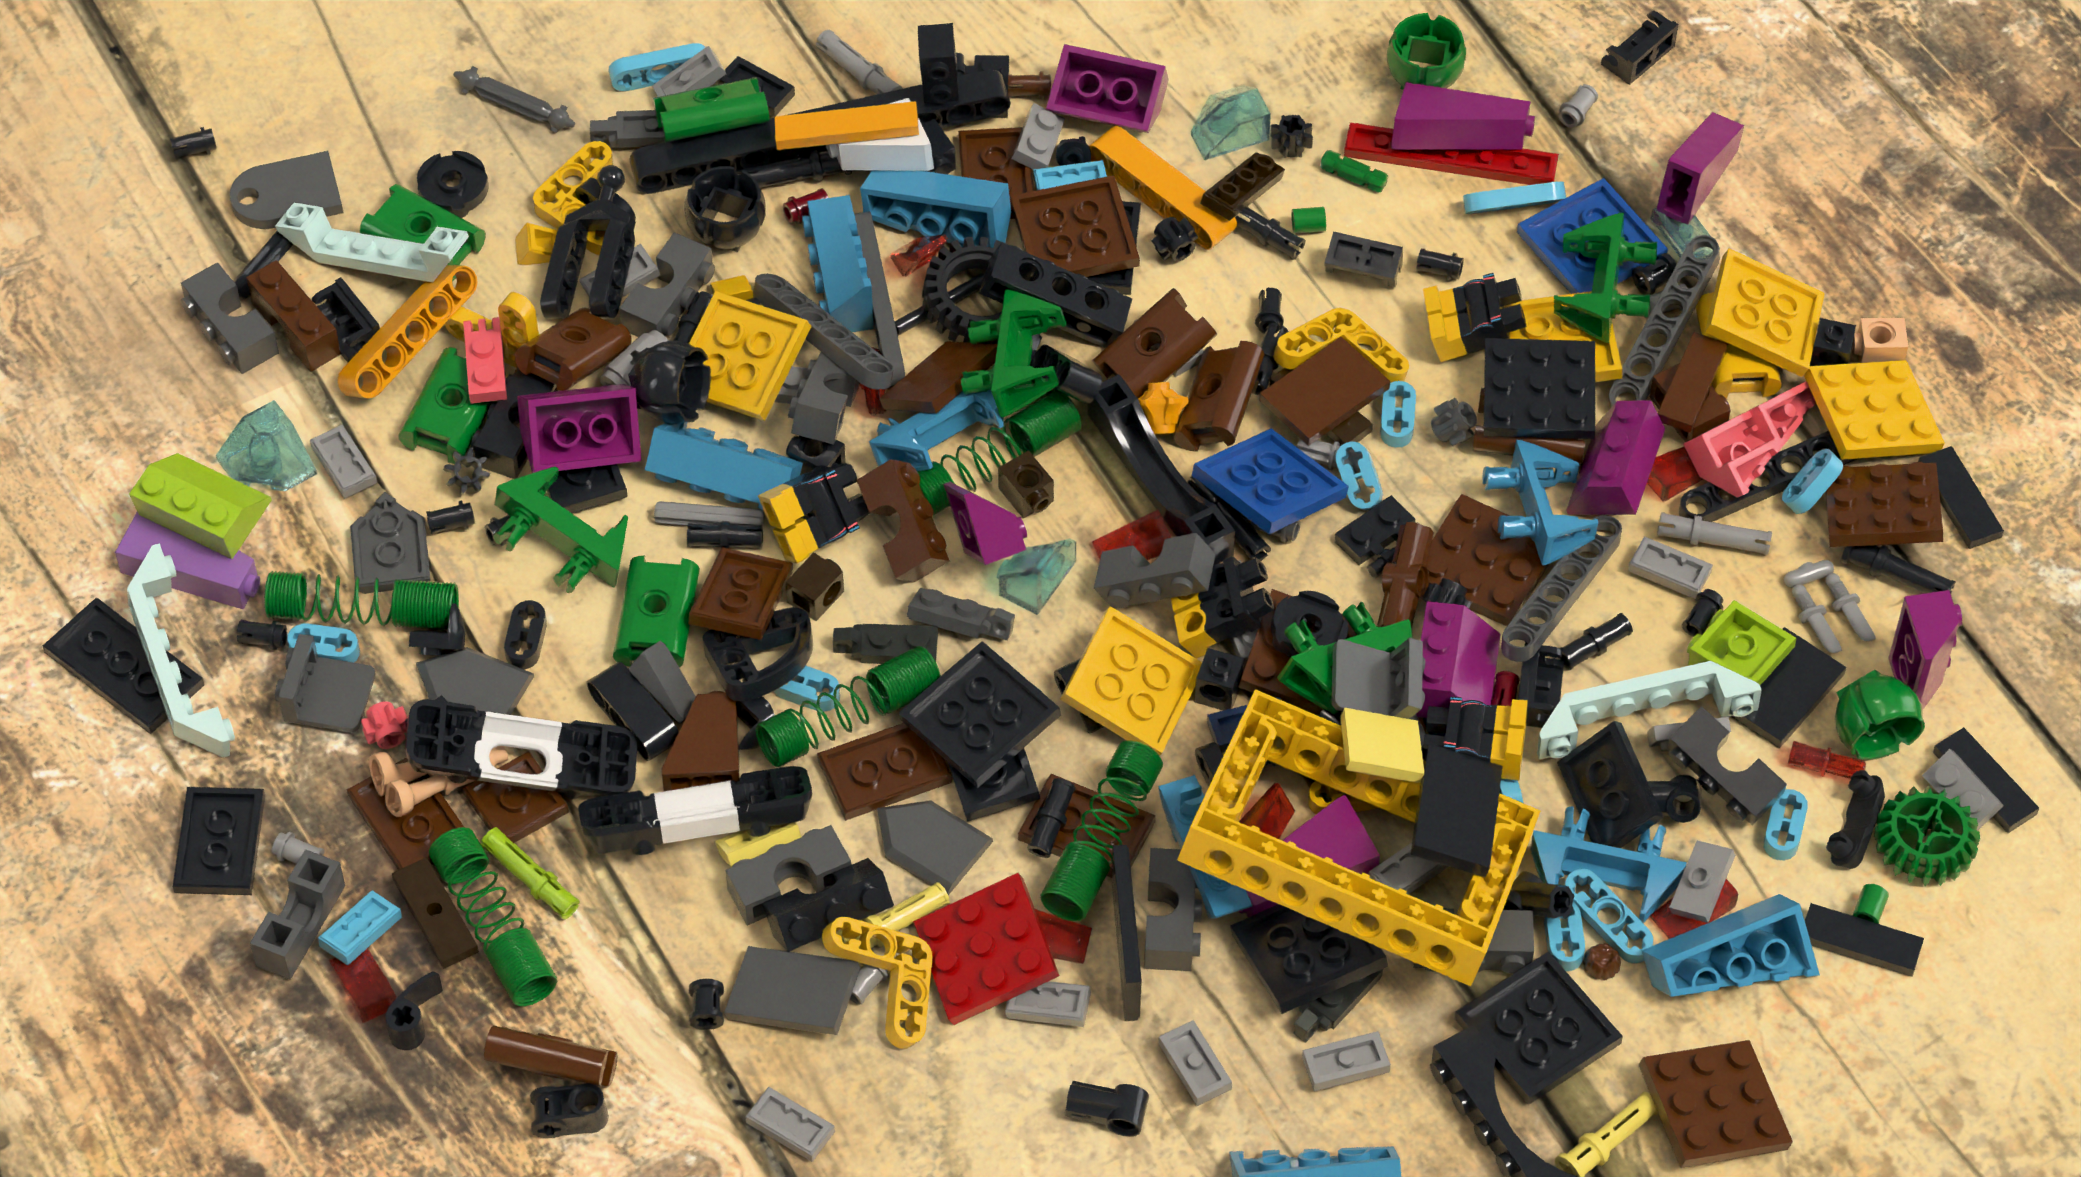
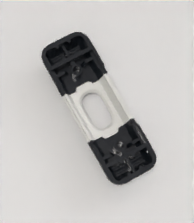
M425 699L416 702L410 709L407 722L405 753L415 771L447 776L454 783H463L470 779L561 792L568 799H577L581 795L601 797L629 792L633 787L636 776L637 740L632 732L620 726L574 720L572 723L479 711L473 705ZM497 746L534 750L544 756L546 767L539 774L504 771L495 768L491 764L489 754Z
M786 766L743 773L737 782L734 780L652 793L649 796H645L642 791L638 790L595 797L582 802L578 807L582 832L595 852L609 853L632 849V852L636 855H646L655 851V845L744 830H747L751 836L765 835L770 832V826L804 820L813 793L807 770L799 766Z

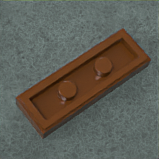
M1693 332L1658 411L1663 424L1691 433L1726 354L1728 343Z

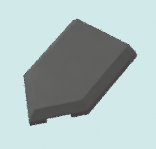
M384 492L375 501V506L364 517H359L350 526L354 577H359V592L363 594L374 593L375 578L379 579L378 592L392 591L395 579H400V581L402 579L404 581L406 579L407 581L422 580V582L429 580L431 582L425 518L414 510L409 511L397 503L394 497Z
M468 647L416 663L428 699L435 700L442 695L448 702L473 705L479 711L507 715L513 713L534 678V673Z
M931 800L877 808L885 857L931 886L939 882L945 888L948 895L993 842V838Z

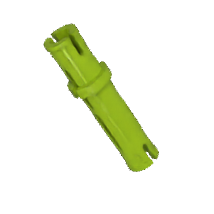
M497 827L486 833L481 840L482 843L480 845H482V848L493 855L506 869L521 880L530 889V894L536 900L541 899L548 904L563 920L573 915L579 907L580 900L561 886L557 881L558 877L551 871L546 872L536 864L532 858L509 840Z

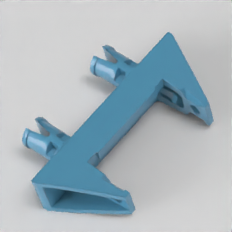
M991 390L965 395L962 391L937 414L919 412L900 424L894 419L888 418L891 426L880 422L877 428L878 436L870 440L869 444L878 467L893 459L911 463L917 471L927 470L933 467L927 450L975 422H981L990 426L995 424L998 428H1002L1004 426V417H1001Z
M1516 440L1511 468L1485 466L1482 475L1483 484H1486L1485 490L1516 489L1526 517L1500 515L1498 518V533H1501L1500 539L1529 536L1535 542L1542 565L1552 563L1594 540L1599 523L1598 519L1586 520L1578 519L1577 516L1553 515L1545 492V487H1552L1557 483H1576L1579 463L1541 446L1523 440ZM1566 471H1570L1567 475L1563 474Z
M1195 775L1159 786L1160 799L1175 842H1178L1181 849L1205 796L1201 790L1202 786L1199 785ZM1188 865L1202 896L1208 918L1215 919L1252 907L1245 889L1231 885L1224 880Z
M1574 806L1565 809L1561 836L1533 830L1530 851L1539 878L1543 883L1558 885L1560 878L1564 877V875H1569L1574 870H1591L1608 886L1641 891L1640 894L1644 897L1639 919L1643 924L1677 889L1687 862L1660 857L1663 839L1666 834V828L1662 825H1659L1653 840H1650V828L1640 835L1637 852L1584 841L1587 822L1590 817V813L1584 808L1577 824L1573 823Z

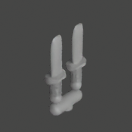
M1822 560L1814 564L1812 562L1804 563L1798 569L1788 572L1784 577V582L1788 587L1793 588L1792 594L1802 610L1798 615L1801 623H1810L1824 648L1831 653L1842 651L1837 638L1824 618V615L1827 613L1823 605L1816 606L1810 594L1803 586L1826 577V584L1836 599L1832 603L1834 610H1843L1854 631L1862 640H1875L1874 632L1857 605L1860 602L1859 596L1856 593L1849 594L1843 582L1840 581V577L1833 573V563L1828 560Z

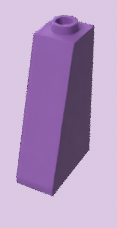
M136 512L115 551L120 572L134 577L152 545L160 543L164 556L171 555L175 566L176 577L171 578L173 589L240 609L245 608L249 598L257 594L260 586V576L257 575L254 559L238 550L233 559L228 558L140 516L138 512Z

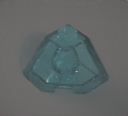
M1240 85L1209 96L1191 130V136L1203 159H1211L1268 141L1271 113L1257 88Z
M275 400L243 416L216 454L217 461L229 477L247 486H250L251 483L270 485L272 490L287 491L317 475V470L293 423Z
M1069 538L1028 546L1025 551L1014 554L1010 560L1005 559L997 572L999 596L1038 615L1076 563V541Z

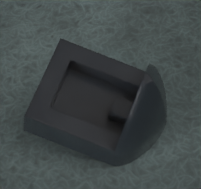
M452 603L448 632L410 631L409 647H419V654L442 655V649H465V628L457 604Z
M762 696L748 701H736L737 716L751 729L739 744L738 749H756L760 747L756 736L757 724L775 715L769 702Z

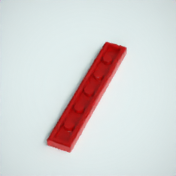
M1352 122L1349 125L1344 149V156L1349 158L1525 185L1554 182L1559 156L1556 153L1523 148L1392 149V128Z

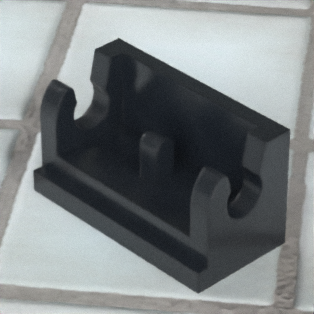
M1651 11L1647 14V17L1654 21L1658 27L1646 20L1642 27L1620 46L1611 45L1606 51L1609 55H1605L1602 58L1601 65L1631 85L1675 47L1678 23L1675 21L1671 22L1656 11Z
M1333 231L1324 263L1325 271L1334 273V268L1388 280V286L1396 287L1398 272H1401L1403 265V247Z
M342 277L335 280L334 284L317 292L312 297V301L315 304H319L327 299L325 303L317 307L336 328L341 355L349 362L375 335L380 327L379 323Z
M1542 645L1532 658L1522 662L1518 700H1528L1526 726L1543 728L1560 701L1564 661L1556 659L1561 658L1562 650L1557 647Z

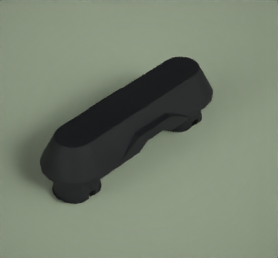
M1866 770L1856 771L1851 776L1848 786L1853 791V795L1846 812L1847 820L1845 826L1841 831L1833 833L1826 845L1827 851L1831 853V861L1836 866L1853 869L1862 862L1885 799L1882 779L1877 775L1870 776Z

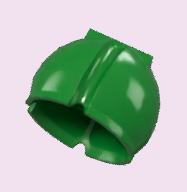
M1428 13L1415 14L1401 21L1394 29L1387 48V63L1390 72L1401 85L1400 89L1404 90L1406 82L1448 88L1460 77L1466 60V46L1458 26L1450 19L1438 15L1435 20H1431ZM1410 61L1434 64L1438 66H1427L1423 68Z
M1873 670L1836 692L1839 698L1835 713L1837 733L1841 742L1850 750L1852 755L1856 754L1858 759H1878L1899 752V744L1901 742L1910 745L1924 731L1923 710L1918 696L1909 686L1894 677L1883 675Z

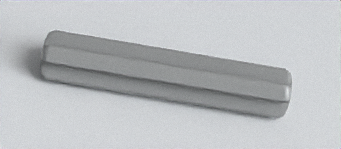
M664 501L657 502L654 509L655 522L662 524L688 526V523L721 524L722 521H729L730 525L764 524V513L761 509Z

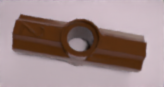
M1406 522V524L1400 525L1393 560L1386 563L1382 573L1384 598L1377 623L1378 627H1385L1409 619L1412 629L1418 600L1423 598L1429 585V572L1426 565L1434 535L1430 527L1416 522Z

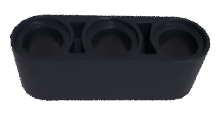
M1042 345L1036 351L1030 366L1034 368L1053 366L1059 381V385L1053 389L1084 404L1091 403L1099 392L1102 377L1099 373L1077 359L1048 345ZM1045 375V376H1042V378H1044V379L1049 378V377L1046 376V375Z
M622 662L615 663L587 681V687L591 696L615 726L626 728L633 733L637 740V752L646 761H650L673 746L679 733L674 722Z

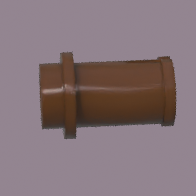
M1040 71L1039 75L1008 74V85H1023L1009 86L1008 95L1009 97L1040 96V99H1044V96H1050L1051 75H1044L1043 71Z

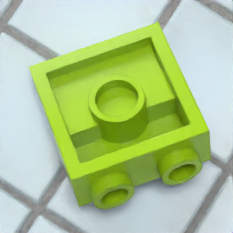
M1733 600L1724 611L1720 609L1715 613L1710 621L1709 628L1702 635L1698 633L1691 640L1687 648V653H1689L1688 666L1712 661L1761 685L1795 647L1796 637Z

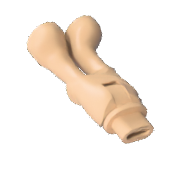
M504 746L494 747L490 751L489 758L491 764L495 767L497 764L508 761V754ZM386 752L373 754L369 758V768L375 788L381 797L385 796L388 810L396 817L410 813L414 805L444 790L446 795H449L457 787L476 781L467 779L463 783H454L447 776L429 774L430 778L413 784H407L427 773L415 771L409 761L395 764L393 758Z

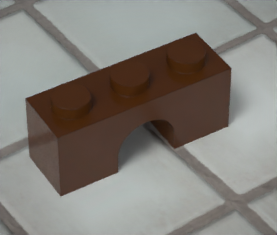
M277 260L246 277L252 304L271 326L278 322L281 324L289 339L291 350L310 372L341 355L336 328Z
M890 459L857 479L869 513L891 516L898 512L901 523L898 534L894 539L883 545L896 579L916 582L950 562L945 550L947 547L946 541L936 528L932 518V506L924 498L919 485L920 476L911 463Z

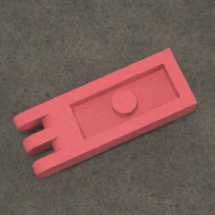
M499 317L492 318L493 329L487 330L486 319H478L479 331H473L471 320L463 321L470 403L507 400L503 342Z

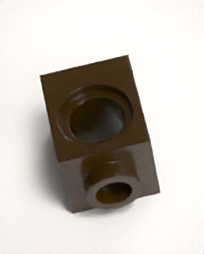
M1030 451L998 467V489L1023 519L1034 512H1042L1054 502V480Z
M814 552L786 581L787 603L793 607L804 609L808 616L815 621L844 592L843 571L840 566L833 560L824 559Z

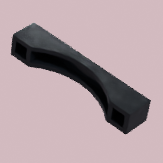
M1120 374L1101 382L1098 394L1088 404L1087 415L1176 537L1197 533L1216 554L1213 565L1234 556L1235 530L1216 504L1207 501L1198 494L1175 468L1157 440L1139 400Z
M1474 1025L1434 1045L1432 1062L1430 1064L1434 1078L1440 1085L1445 1084L1452 1093V1101L1461 1115L1469 1117L1474 1124V1132L1483 1146L1489 1145L1496 1155V1163L1505 1177H1578L1545 1162L1527 1148L1514 1133L1502 1113L1496 1095L1494 1079L1496 1055Z

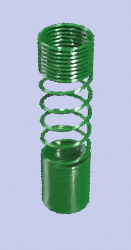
M1056 390L1004 421L1003 430L991 427L988 431L987 439L976 436L973 438L971 448L960 445L957 448L956 458L945 454L941 457L940 463L932 462L933 467L931 469L917 471L920 476V488L924 498L932 506L933 516L950 507L943 484L947 482L954 483V481L943 467L945 458H951L957 463L963 481L971 491L975 492L977 488L973 477L959 461V451L962 448L972 453L980 474L987 482L991 483L992 475L989 468L975 452V441L980 439L988 444L989 451L997 467L1001 465L993 450L1003 465L1006 462L998 449L990 441V434L993 430L1003 434L1007 448L1013 458H1016V455L1009 441L1019 456L1022 454L1021 451L1023 453L1030 451L1035 457L1081 430V418L1072 400L1067 395ZM1008 422L1013 439L1006 433V423ZM978 460L986 470L988 477L984 474L983 470L981 469ZM963 470L969 477L973 487L969 484L968 480L966 479Z
M271 571L266 580L264 594L266 616L269 619L279 618L281 620L283 618L284 620L291 619V621L293 619L308 621L313 616L317 606L319 616L325 623L331 619L335 608H337L341 622L346 624L353 616L356 607L358 619L363 625L370 621L375 609L377 619L382 626L387 625L392 618V624L395 627H420L421 629L424 627L425 629L435 628L437 630L439 628L440 630H448L451 605L456 603L459 607V591L455 582L453 584L451 582L441 583L440 581L437 583L436 581L429 582V580L422 582V580L407 581L406 579L404 581L402 579L400 581V579H395L391 608L388 618L384 623L379 613L378 578H375L373 602L366 621L362 620L359 608L358 592L360 579L358 576L355 578L352 608L346 620L343 619L340 609L339 575L336 576L334 601L327 619L323 617L320 604V574L316 577L315 599L307 618L304 616L307 583L303 573Z
M916 646L910 649V651L869 669L866 679L860 676L853 677L850 687L838 684L834 689L833 696L822 692L817 697L816 704L808 700L803 701L800 706V713L790 708L758 723L756 727L758 743L765 757L772 765L777 768L784 766L795 759L801 758V756L807 755L809 744L812 748L818 749L817 736L803 716L805 704H811L817 709L819 722L824 733L831 741H835L834 728L819 705L822 696L826 695L834 701L835 711L841 725L847 732L852 733L851 720L844 707L836 698L839 688H846L850 692L856 714L864 724H869L868 712L861 699L853 691L855 680L860 679L867 684L868 693L874 708L881 716H885L886 713L890 714L911 703L941 677L940 670L928 650L922 646ZM855 698H856V700L858 701V703L860 704V706H861V708H862V710H863V712H864V714H865L866 720L862 717V715H861V713H860V711H859V709H858V707H857ZM839 708L843 712L848 722L849 728L844 723L840 715ZM822 716L824 717L825 721L827 722V724H828V726H829V728H830V730H831L832 736H831V735L829 734V732L827 731V729H826V727H825V725H824ZM805 724L813 736L815 745L813 744L812 740L808 735Z
M1129 740L1122 741L1118 745L1117 750H1115L1114 756H1112L1106 768L1105 774L1107 778L1102 779L1098 783L1097 790L1099 794L1094 795L1090 799L1089 806L1091 810H1087L1082 814V826H1078L1073 831L1074 842H1070L1065 846V850H1063L1040 895L1044 907L1057 917L1073 922L1082 921L1086 918L1087 912H1089L1100 887H1102L1103 881H1105L1110 871L1109 864H1112L1113 855L1096 843L1077 841V832L1084 828L1087 834L1096 842L1113 849L1115 845L1099 840L1087 828L1103 830L1115 837L1119 845H1122L1121 839L1114 832L1097 825H1085V816L1092 812L1101 824L1119 833H1127L1131 830L1130 824L1120 815L1126 817H1136L1139 815L1138 808L1130 800H1146L1147 794L1150 793L1163 768L1160 755L1149 746L1138 741ZM1108 781L1113 789L1122 796L1113 793H1101L1102 784ZM1129 795L1143 796V798H1135ZM1103 796H1111L1127 802L1135 809V813L1128 814L1116 809ZM1100 797L1110 809L1118 814L1105 809H1093V801ZM1095 812H1103L1119 818L1127 825V829L1121 830L1105 823ZM1083 844L1091 845L1098 849H1101L1109 855L1111 861H1107V859L1097 850Z
M459 827L443 833L431 844L429 857H431L443 881L448 883L449 892L454 896H458V907L462 911L467 912L465 916L466 921L470 926L475 927V938L484 943V954H486L493 970L497 973L512 1003L516 1006H529L543 1000L555 989L558 982L557 976H555L552 967H550L531 931L523 928L525 924L524 919L511 918L507 920L516 909L515 904L512 902L498 904L506 896L507 889L504 887L489 889L497 881L498 873L494 871L481 873L489 864V858L485 854L482 845H480L473 830L470 828ZM489 874L494 875V880L485 888L470 894H462L478 878ZM469 880L459 894L452 889L451 884H458ZM495 890L503 891V895L496 902L480 909L471 910L473 905L486 894ZM480 894L472 901L468 909L461 905V897H472ZM505 905L512 906L510 913L502 919L490 924L480 925L483 919L497 908ZM488 910L477 924L470 921V912ZM513 921L521 922L519 928L508 930L494 940H489L504 925ZM498 925L489 933L486 940L479 936L478 928Z

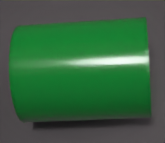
M1324 206L1291 210L1294 234L1326 231Z
M1876 884L1864 885L1852 916L1879 924L1889 897L1887 890Z

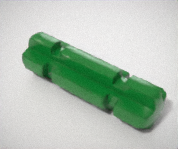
M1327 150L1321 159V169L1332 174L1336 171L1338 172L1337 176L1364 186L1366 183L1368 184L1367 188L1376 192H1382L1386 186L1388 175L1378 169L1371 171L1370 166L1346 156L1342 159L1340 158L1341 154L1331 150Z

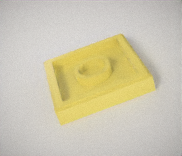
M1350 708L1343 709L1340 720L1347 771L1421 783L1424 776V766L1417 720Z

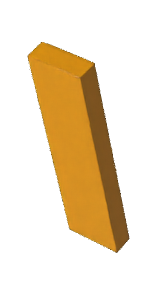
M916 101L775 116L777 150L919 135Z

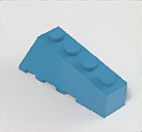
M872 170L860 187L863 212L870 211L873 221L907 232L909 229L918 231L925 236L926 240L937 244L939 240L948 243L958 240L961 247H963L964 239L967 237H973L974 246L979 245L980 237L988 238L987 247L991 248L994 247L996 240L1006 243L1011 217L1008 183L927 171Z
M850 195L807 201L808 216H802L805 238L812 237L813 244H808L810 265H817L818 272H813L816 294L823 293L824 300L819 301V307L851 332L874 329L872 285L870 278L867 276L866 260L863 258L862 244L857 233V223Z
M688 422L680 424L664 423L654 428L645 466L646 471L656 473L655 478L669 483H676L677 480L690 483L689 488L703 493H710L711 490L724 493L726 500L736 503H745L748 500L758 503V508L763 510L757 495L800 476L803 463L760 448L754 449L752 453L747 451L748 445L746 442L734 438H722L719 441L714 439L715 431L704 427L686 429Z
M1781 894L1642 950L1651 985L1671 997L1719 990L1720 987L1734 985L1743 987L1752 985L1754 982L1768 980L1776 982L1789 980V977L1820 975L1801 906L1799 903Z
M1394 1146L1341 1148L1338 1150V1156H1330L1328 1151L1320 1149H1304L1298 1157L1281 1155L1280 1150H1263V1157L1244 1159V1151H1229L1232 1177H1401L1400 1158Z

